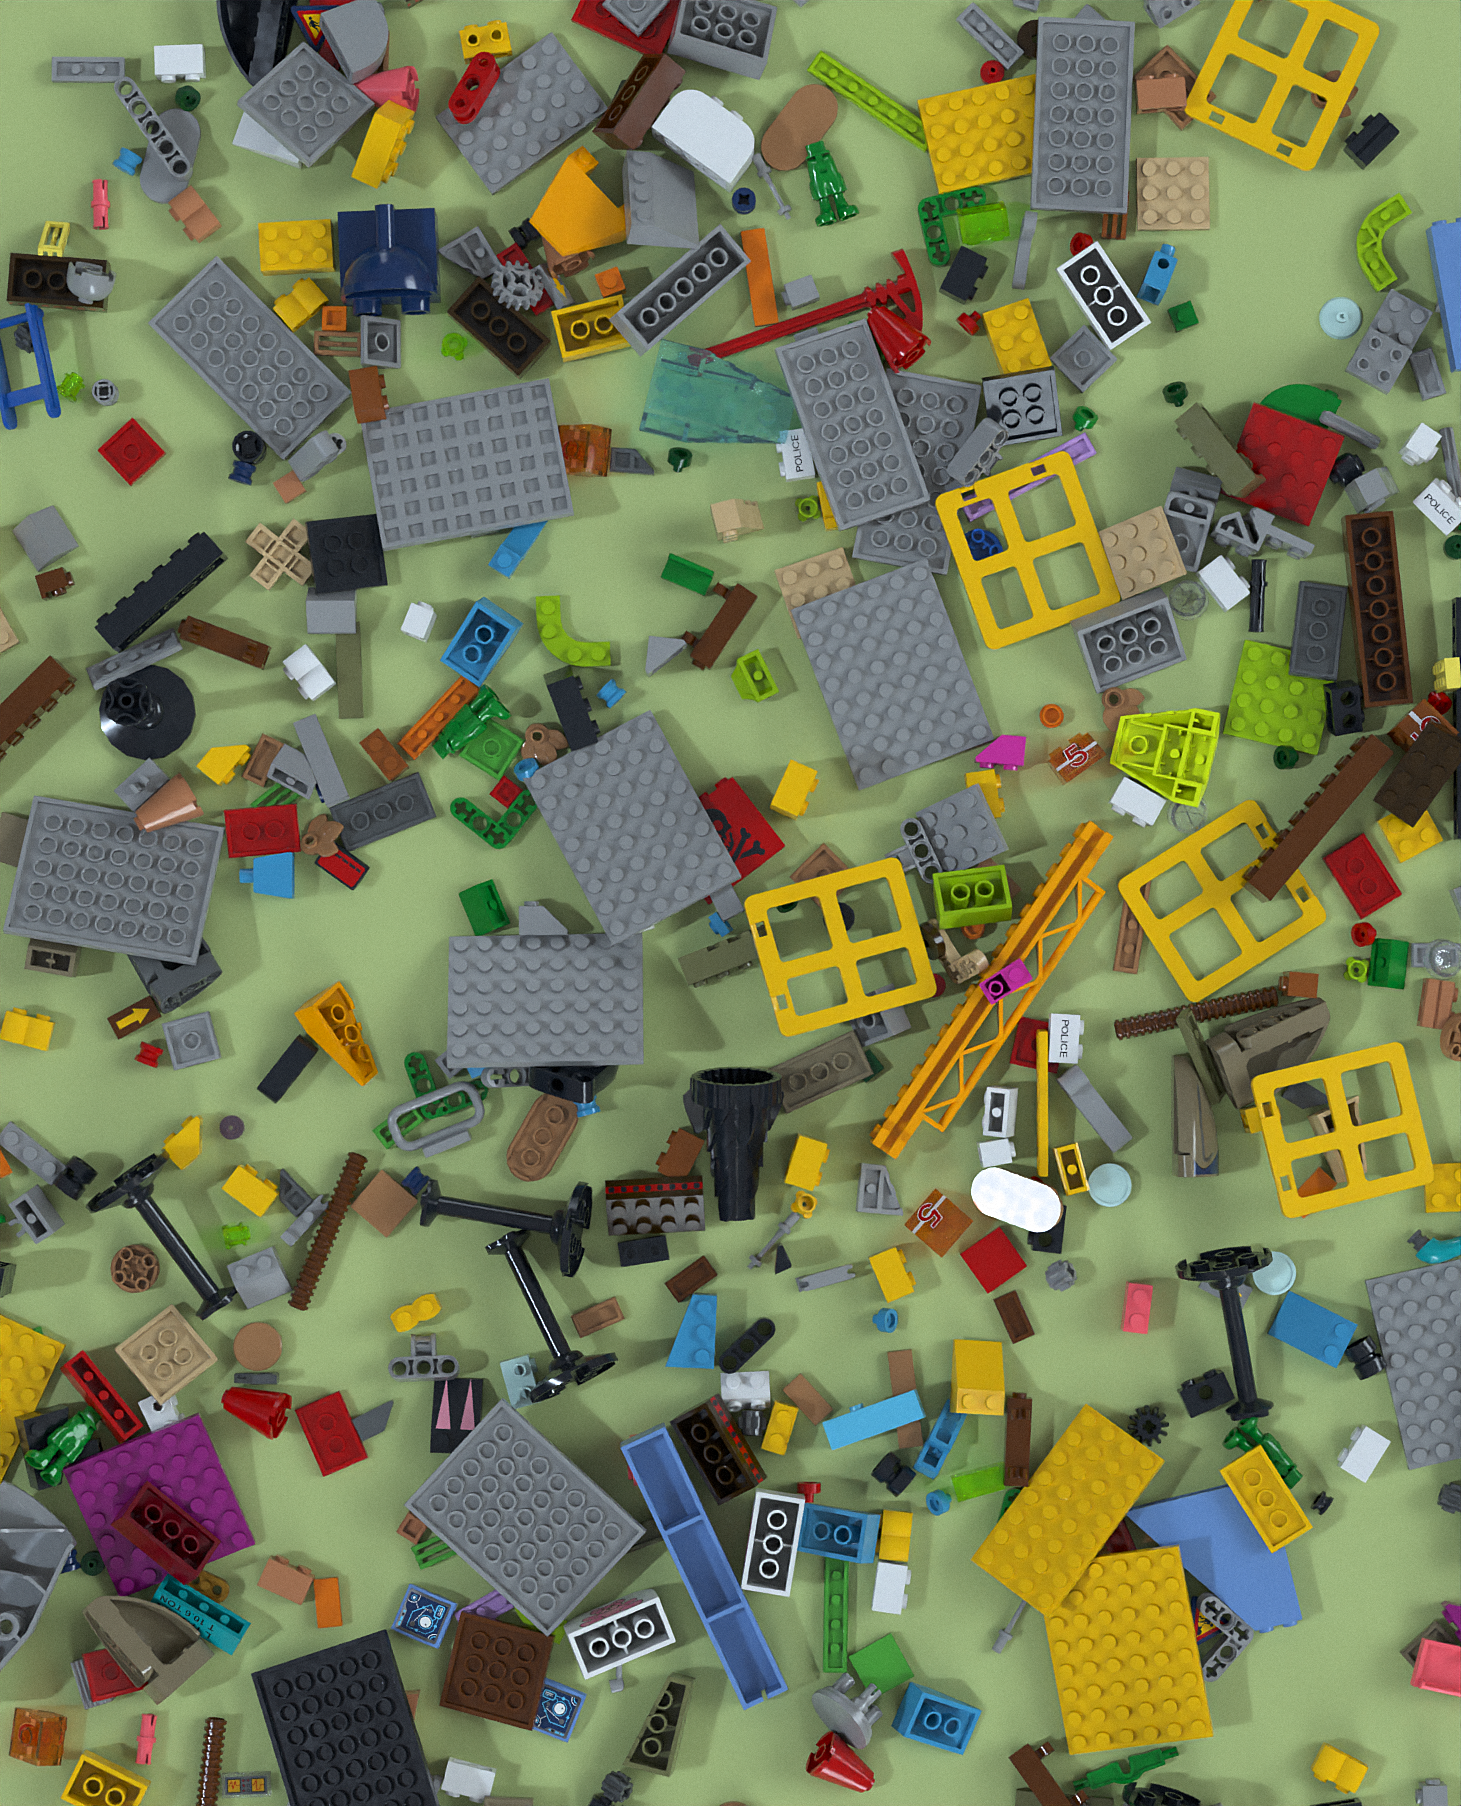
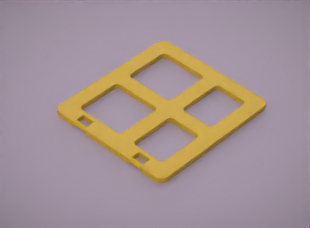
M1235 0L1187 98V106L1184 111L1189 117L1218 129L1220 132L1266 154L1285 161L1289 165L1302 171H1311L1315 167L1380 32L1379 26L1375 22L1329 0H1286L1307 10L1308 16L1288 57L1283 59L1238 37L1239 29L1254 0ZM1326 20L1358 36V40L1337 82H1331L1303 67L1310 48L1323 22ZM1229 54L1266 70L1277 78L1257 121L1253 124L1209 104L1206 100L1224 60ZM1294 85L1326 100V106L1305 147H1299L1272 133V127ZM1211 112L1225 117L1222 125L1209 119ZM1279 144L1292 149L1289 157L1276 151Z
M1060 451L979 480L970 487L963 486L943 493L936 498L935 507L982 638L989 649H999L1062 626L1074 619L1120 601L1118 587L1072 459L1067 452ZM1043 464L1046 472L1033 476L1031 468ZM1056 474L1060 478L1075 524L1073 527L1031 542H1026L1008 493L1017 487ZM974 489L976 497L963 501L961 493ZM990 499L1008 548L1004 552L975 561L958 519L957 510L981 500ZM1080 542L1084 545L1099 587V593L1062 608L1051 610L1048 607L1033 565V560ZM1014 567L1024 589L1032 617L1029 620L999 629L981 580L984 576Z
M1253 800L1242 802L1126 875L1118 882V891L1128 904V907L1181 991L1190 1002H1198L1321 925L1326 919L1324 908L1308 886L1300 870L1297 869L1285 883V886L1302 911L1301 917L1262 942H1257L1232 904L1230 897L1244 888L1240 885L1244 880L1242 875L1250 866L1257 865L1259 860H1254L1223 881H1219L1203 858L1201 849L1241 823L1247 824L1262 850L1274 845L1275 842L1272 839L1275 837L1276 832L1272 829L1258 804ZM1261 823L1269 834L1264 839H1262L1255 828ZM1184 861L1200 884L1202 893L1164 918L1157 919L1140 893V887L1177 863ZM1300 887H1303L1309 897L1304 902L1301 901L1295 891ZM1214 908L1241 949V954L1205 978L1197 981L1174 947L1169 936L1172 932L1205 911Z
M896 858L883 859L749 896L744 901L745 913L751 928L777 1025L783 1036H795L928 999L934 996L937 991L900 861ZM880 878L887 879L899 919L900 930L856 943L850 942L836 897V891ZM817 897L832 944L831 949L782 962L779 958L767 910L806 898ZM756 923H764L766 936L759 937ZM899 948H906L916 983L878 995L866 996L857 970V960ZM830 967H837L841 975L847 1002L806 1015H796L787 980ZM784 994L788 1008L780 1010L776 996Z
M1398 1042L1387 1043L1260 1074L1252 1079L1251 1089L1260 1118L1259 1122L1272 1176L1275 1180L1280 1209L1285 1217L1295 1218L1426 1185L1433 1181L1435 1173L1402 1044ZM1388 1062L1401 1110L1400 1115L1354 1126L1351 1121L1341 1074L1345 1071ZM1321 1078L1326 1091L1334 1131L1287 1143L1282 1130L1274 1090ZM1269 1102L1272 1116L1265 1117L1262 1103ZM1405 1133L1414 1168L1410 1171L1370 1181L1366 1180L1358 1145L1363 1142ZM1338 1149L1341 1153L1347 1185L1343 1188L1303 1198L1299 1197L1291 1162L1295 1159ZM1287 1175L1290 1190L1283 1191L1280 1177Z

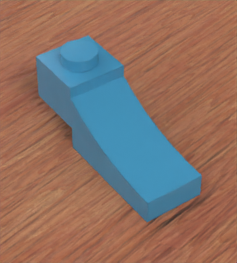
M548 520L514 527L489 562V567L510 579Z
M947 1399L912 1467V1469L933 1480L938 1475L967 1417V1413L949 1412L950 1399Z

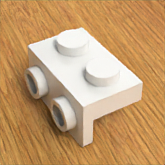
M769 1371L720 1373L721 1397L729 1411L737 1412L741 1409L760 1411L770 1408Z

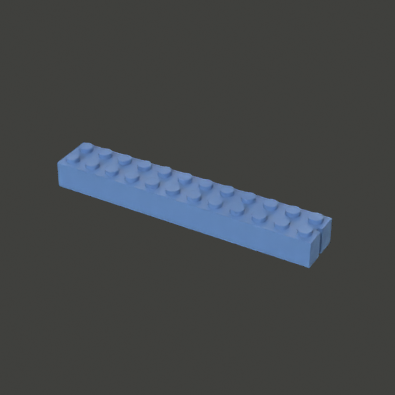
M664 1422L620 1442V1448L743 1709L746 1710L763 1702L764 1699L761 1691L764 1689L768 1699L788 1690L780 1668L741 1589V1585Z

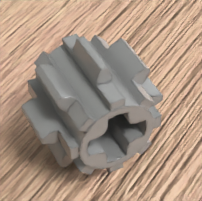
M1061 1259L1052 1263L1045 1272L1046 1281L1050 1288H1053L1055 1291L1060 1289L1062 1292L1074 1285V1281L1077 1280L1076 1270L1073 1265L1068 1263V1261L1062 1262Z

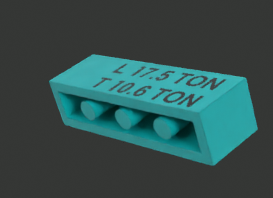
M168 1573L151 1600L152 1603L163 1606L185 1619L200 1632V1637L230 1655L234 1653L251 1624L190 1586H184Z

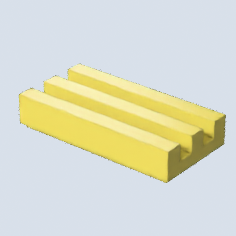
M46 221L38 245V255L48 252V256H53V253L56 252L57 257H62L70 232V223ZM51 227H54L50 245H46ZM63 228L58 246H56L60 230Z

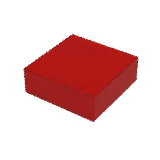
M503 776L490 792V795L508 809L523 790L506 776Z

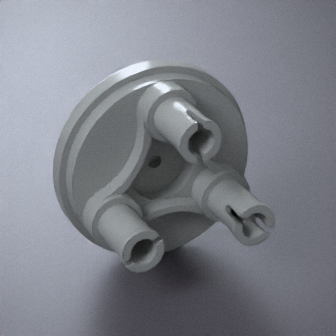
M843 1673L832 1686L817 1690L812 1695V1703L821 1720L833 1733H837L846 1744L857 1749H863L869 1744L872 1737L871 1726L883 1716L881 1710L872 1704L882 1693L879 1689L874 1691L877 1686L870 1683L858 1697L849 1699L844 1694L855 1684V1681L849 1674Z

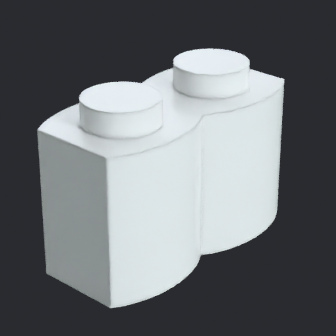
M306 644L283 661L286 666L283 668V671L291 681L294 678L298 681L300 686L297 689L305 699L310 697L311 700L315 701L337 684Z

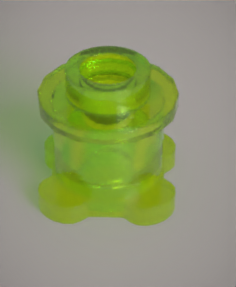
M449 333L442 340L441 353L444 357L451 356L456 361H461L464 358L463 352L465 347L468 346V341L458 333ZM452 342L458 343V346L454 349L450 348Z
M74 372L71 374L65 373V378L60 386H56L57 392L73 403L77 401L76 395L81 388H85V385L82 383L84 379Z
M239 1222V1225L228 1227V1225L222 1226L227 1250L231 1249L234 1245L243 1244L247 1246V1240H251L249 1227L244 1226L243 1222Z

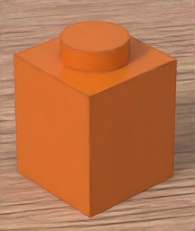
M617 266L595 274V280L603 299L626 294V288Z

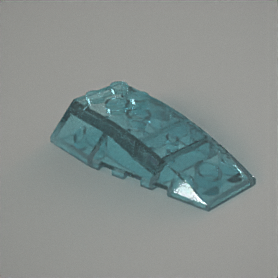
M661 339L639 431L685 443L785 444L794 404L788 392L769 382L766 383L758 379L757 376L750 372L747 373L735 367V364L718 358L716 354L708 350Z

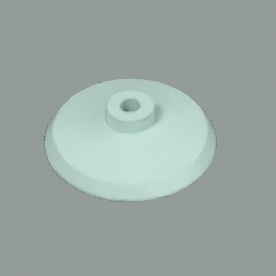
M1335 297L1328 300L1321 308L1319 322L1322 330L1328 336L1338 340L1348 339L1360 329L1362 312L1353 300L1347 297Z
M1107 1163L1098 1166L1091 1173L1088 1181L1091 1197L1102 1206L1114 1207L1120 1205L1128 1198L1131 1192L1130 1176L1123 1167L1117 1164Z
M1273 1251V1261L1268 1266L1254 1272L1253 1280L1262 1292L1269 1295H1279L1288 1291L1294 1284L1296 1269L1293 1261L1287 1255Z

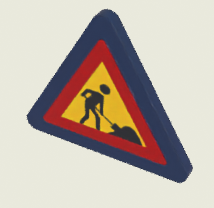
M298 5L290 7V11L308 45L315 52L319 51L325 40V36L319 27L321 13L339 7V5Z
M1192 1596L1190 1607L1197 1645H1200L1223 1631L1197 1609L1196 1601L1198 1597ZM1206 1603L1204 1604L1206 1607L1210 1608L1213 1612H1215V1610L1211 1608L1209 1605H1207ZM1223 1616L1219 1620L1220 1624H1227L1229 1622Z

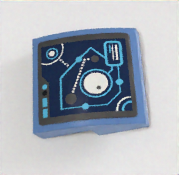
M409 1584L391 1629L439 1649L458 1604L415 1584Z
M546 1678L534 1730L568 1743L587 1694Z

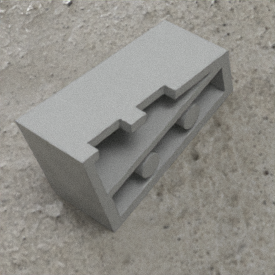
M1387 466L1369 471L1354 479L1347 485V488H1344L1357 514L1362 511L1370 513L1386 502L1385 499L1400 492Z

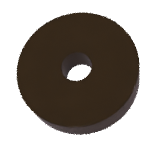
M1030 20L1023 24L1017 35V45L1024 51L1023 55L1032 60H1036L1037 43L1032 41V37L1037 36L1038 20Z
M921 923L919 927L928 959L937 960L946 952L943 937L931 923Z

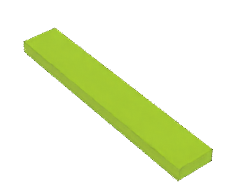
M819 51L808 67V73L924 153L927 151L928 148L920 118L823 51Z

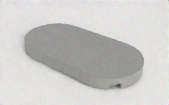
M178 108L166 110L158 117L193 168L201 139L198 121L188 111ZM153 124L151 134H156L159 131V125ZM149 142L140 173L141 188L152 201L160 204H169L170 200L188 188L190 179L185 182L177 181ZM164 145L161 153L169 154L173 150V145ZM177 165L175 168V173H184L187 169V165Z

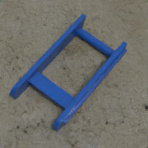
M29 303L24 304L25 313L0 319V329L28 322L41 382L39 385L11 392L0 339V412L3 424L8 430H13L17 427L15 407L44 399L46 411L51 418H57L61 415V407L42 320L44 312L37 305Z

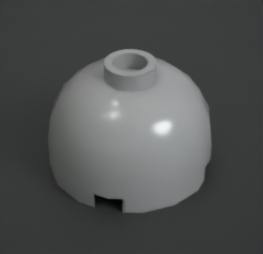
M69 262L66 282L69 290L79 297L78 300L80 302L93 304V300H102L112 292L116 273L110 269L109 274L102 272V266L92 263L76 262L74 266L72 262Z

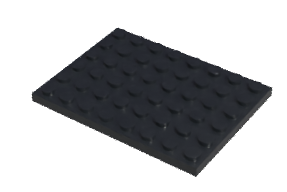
M386 1629L251 1673L290 1806H440Z

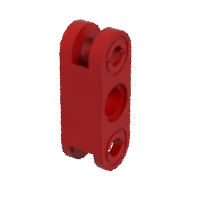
M484 51L474 56L449 99L448 107L455 120L460 124H469L476 118L500 76V68L490 52ZM478 85L477 89L470 90L473 86Z

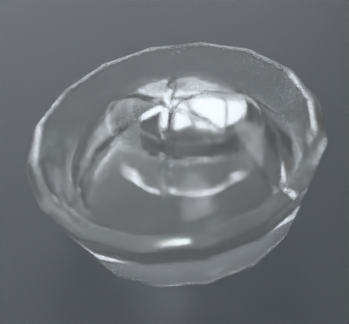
M1185 579L1175 583L1167 596L1173 615L1182 620H1194L1200 617L1206 611L1209 603V596L1205 586L1199 581Z
M1203 798L1198 808L1172 801L1168 808L1167 818L1174 830L1180 833H1194L1205 825L1209 809Z
M1448 939L1432 941L1426 947L1424 953V965L1427 971L1439 980H1450L1456 977L1461 971V948L1455 942Z

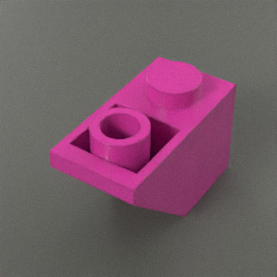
M1001 735L974 758V763H979V768L994 769V765H1004L1003 770L1018 771V767L1024 766L1026 737Z
M1018 958L978 985L990 1004L993 1005L1033 978L1022 960Z

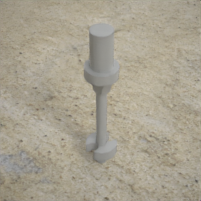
M760 153L753 155L752 160L759 171L757 173L758 177H764L781 208L777 211L780 216L785 215L787 220L790 219L791 216L788 212L792 208L790 205L785 206L769 175L772 172L771 168L766 166Z
M792 1212L783 1223L780 1222L778 1224L780 1228L775 1233V1236L756 1257L751 1254L749 1259L752 1262L747 1267L752 1269L755 1264L760 1267L762 1263L759 1260L784 1233L789 1234L791 1232V1227L801 1216Z
M1022 1600L1006 1629L999 1630L998 1633L1000 1635L992 1647V1650L1000 1654L1007 1641L1012 1639L1013 1635L1010 1632L1026 1605V1601Z

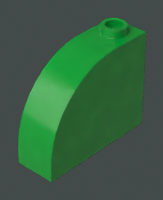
M1291 384L1272 391L1259 404L1328 429L1329 426L1321 423L1319 420L1321 413L1326 410L1336 414L1342 400L1338 399V394L1328 389L1323 391L1310 385Z

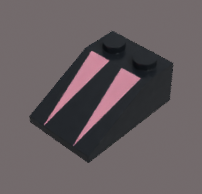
M455 1378L453 1380L434 1381L430 1453H452L482 1420L483 1379Z

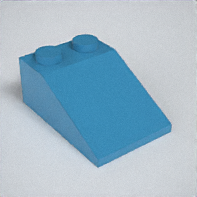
M483 597L476 601L440 661L478 687H481L524 623Z
M1288 1291L1267 1334L1337 1368L1358 1325Z
M805 1503L797 1551L860 1564L873 1563L880 1515L852 1509Z
M910 1682L891 1726L906 1738L963 1755L982 1711L934 1689Z

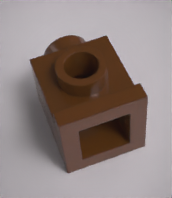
M63 567L35 576L41 597L45 601L50 600L49 595L51 594L53 597L66 594V589L72 588L71 586L75 585L71 572H67Z

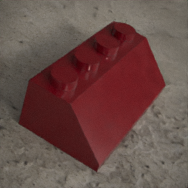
M148 1480L124 1504L110 1524L184 1586L199 1576L221 1540Z

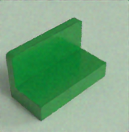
M670 553L661 578L705 597L714 577V571Z
M493 879L472 886L459 893L460 900L475 936H482L511 924Z
M1375 938L1371 948L1367 986L1404 989L1409 942Z

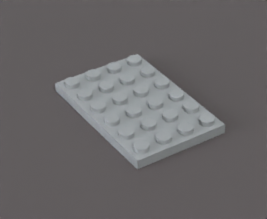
M551 32L500 69V76L476 118L471 123H458L449 107L438 114L436 119L490 193L494 195L604 115L608 108Z

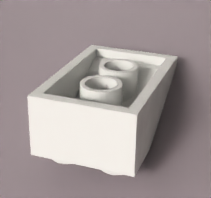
M243 113L232 143L233 145L290 166L301 168L303 162L247 113Z

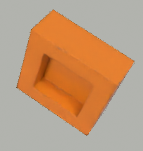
M322 306V331L347 332V306Z

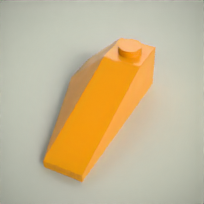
M340 981L309 999L294 1014L307 1034L361 1086H364L378 1073L369 1045L364 1044L360 1033L363 1029L361 1023H357L355 1019L353 1001Z

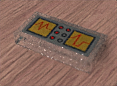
M271 1771L226 1772L221 1774L222 1799L271 1797L272 1795Z

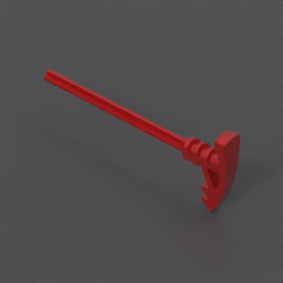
M901 248L891 252V256L903 272V274L897 276L895 282L891 279H886V285L884 286L879 282L875 283V289L873 290L868 286L864 287V291L856 296L689 354L687 358L691 369L865 307L872 309L877 303L885 306L888 299H891L905 316L903 320L922 332V301L914 273L904 250ZM911 291L915 312L908 308L899 295Z

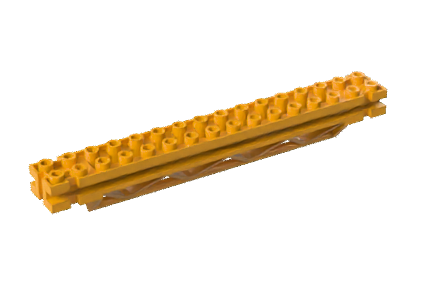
M1088 821L1085 824L1082 822L1078 825L1072 834L1075 837L1073 843L1070 844L1068 842L1059 853V856L1062 857L1058 864H1052L1045 874L1048 877L1045 884H1038L1032 893V896L1035 897L1032 903L1025 904L1019 912L1020 921L1017 924H1011L1005 933V936L1008 937L1005 943H1000L996 946L991 954L994 959L990 965L988 964L986 969L978 973V976L981 977L978 983H973L969 986L964 994L967 999L963 1005L958 1003L952 1011L951 1016L954 1017L949 1025L944 1023L937 1034L940 1039L936 1045L933 1043L929 1045L923 1054L927 1057L923 1064L917 1063L912 1070L910 1076L913 1079L909 1085L905 1083L896 1094L899 1097L896 1104L890 1103L883 1113V1116L886 1117L885 1121L881 1126L876 1124L869 1134L872 1137L870 1142L894 1159L901 1153L922 1120H925L941 1132L945 1131L1106 893L1087 876L1114 836L1101 830L1092 821ZM1082 884L1095 891L1083 909ZM1074 888L1077 916L1074 922L1043 933ZM1069 929L1043 967L1042 938ZM1035 946L1037 977L1034 981L1028 982L1012 992L1030 987L1004 1026L1003 998L996 1002L997 1036L995 1039L966 1048L995 1005V1003L993 1005L990 1004L978 984L1018 958L1024 962ZM990 1045L964 1084L963 1055ZM957 1061L959 1086L957 1095L926 1107ZM951 1104L938 1123L924 1114Z

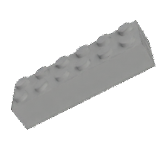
M719 224L699 242V249H690L609 320L641 357L748 265L751 260Z

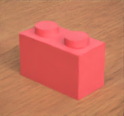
M1126 1281L1121 1321L1122 1331L1141 1334L1148 1333L1153 1291L1151 1284Z

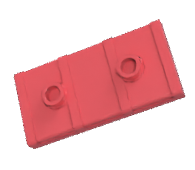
M1422 1638L1410 1684L1420 1689L1461 1697V1646Z

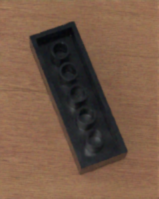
M205 532L194 534L188 540L189 545L183 550L179 548L169 557L171 561L165 566L161 564L156 567L151 573L153 576L147 582L144 580L139 582L133 588L134 593L130 597L124 596L114 605L116 607L114 611L110 614L106 612L96 621L98 625L94 628L113 650L118 653L124 651L228 559Z

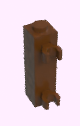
M718 582L713 592L726 601L701 639H698L688 631L681 638L686 644L694 648L690 654V658L693 659L691 664L702 671L705 668L711 670L758 599L757 595L738 583L733 591H730Z
M187 616L186 620L182 619L178 629V633H180L179 638L186 642L264 670L272 649L266 644L191 616Z
M1012 1392V1396H1006L1003 1461L1004 1486L1028 1487L1032 1398L1027 1397V1393Z
M1049 1742L1043 1744L1036 1751L1027 1743L1008 1757L1042 1806H1080L1089 1800L1083 1790L1069 1800L1041 1761L1055 1751Z

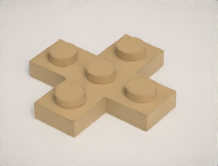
M294 518L279 537L259 523L245 541L264 556L249 576L267 590H271L284 572L301 586H304L312 576L311 562L299 553L308 542L306 527Z

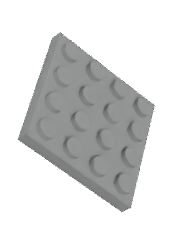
M304 41L243 95L237 103V106L308 168L363 119L375 105L372 100L356 86L350 84L341 73Z

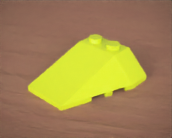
M1192 708L1189 710L1121 716L1109 763L1174 803L1198 808L1207 788L1219 737L1220 713Z

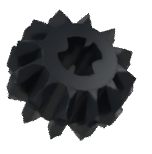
M1149 1405L1144 1406L1145 1413L1136 1408L1135 1411L1139 1416H1129V1419L1134 1421L1135 1424L1127 1425L1128 1429L1135 1430L1130 1436L1133 1438L1139 1436L1138 1442L1141 1444L1146 1439L1149 1447L1152 1446L1153 1438L1160 1444L1161 1439L1158 1435L1167 1436L1168 1434L1161 1428L1169 1427V1423L1160 1422L1165 1419L1166 1414L1161 1413L1157 1416L1159 1408L1156 1406L1151 1413ZM1146 1420H1150L1154 1424V1428L1150 1427L1151 1431L1148 1432L1142 1427L1143 1423L1146 1424Z

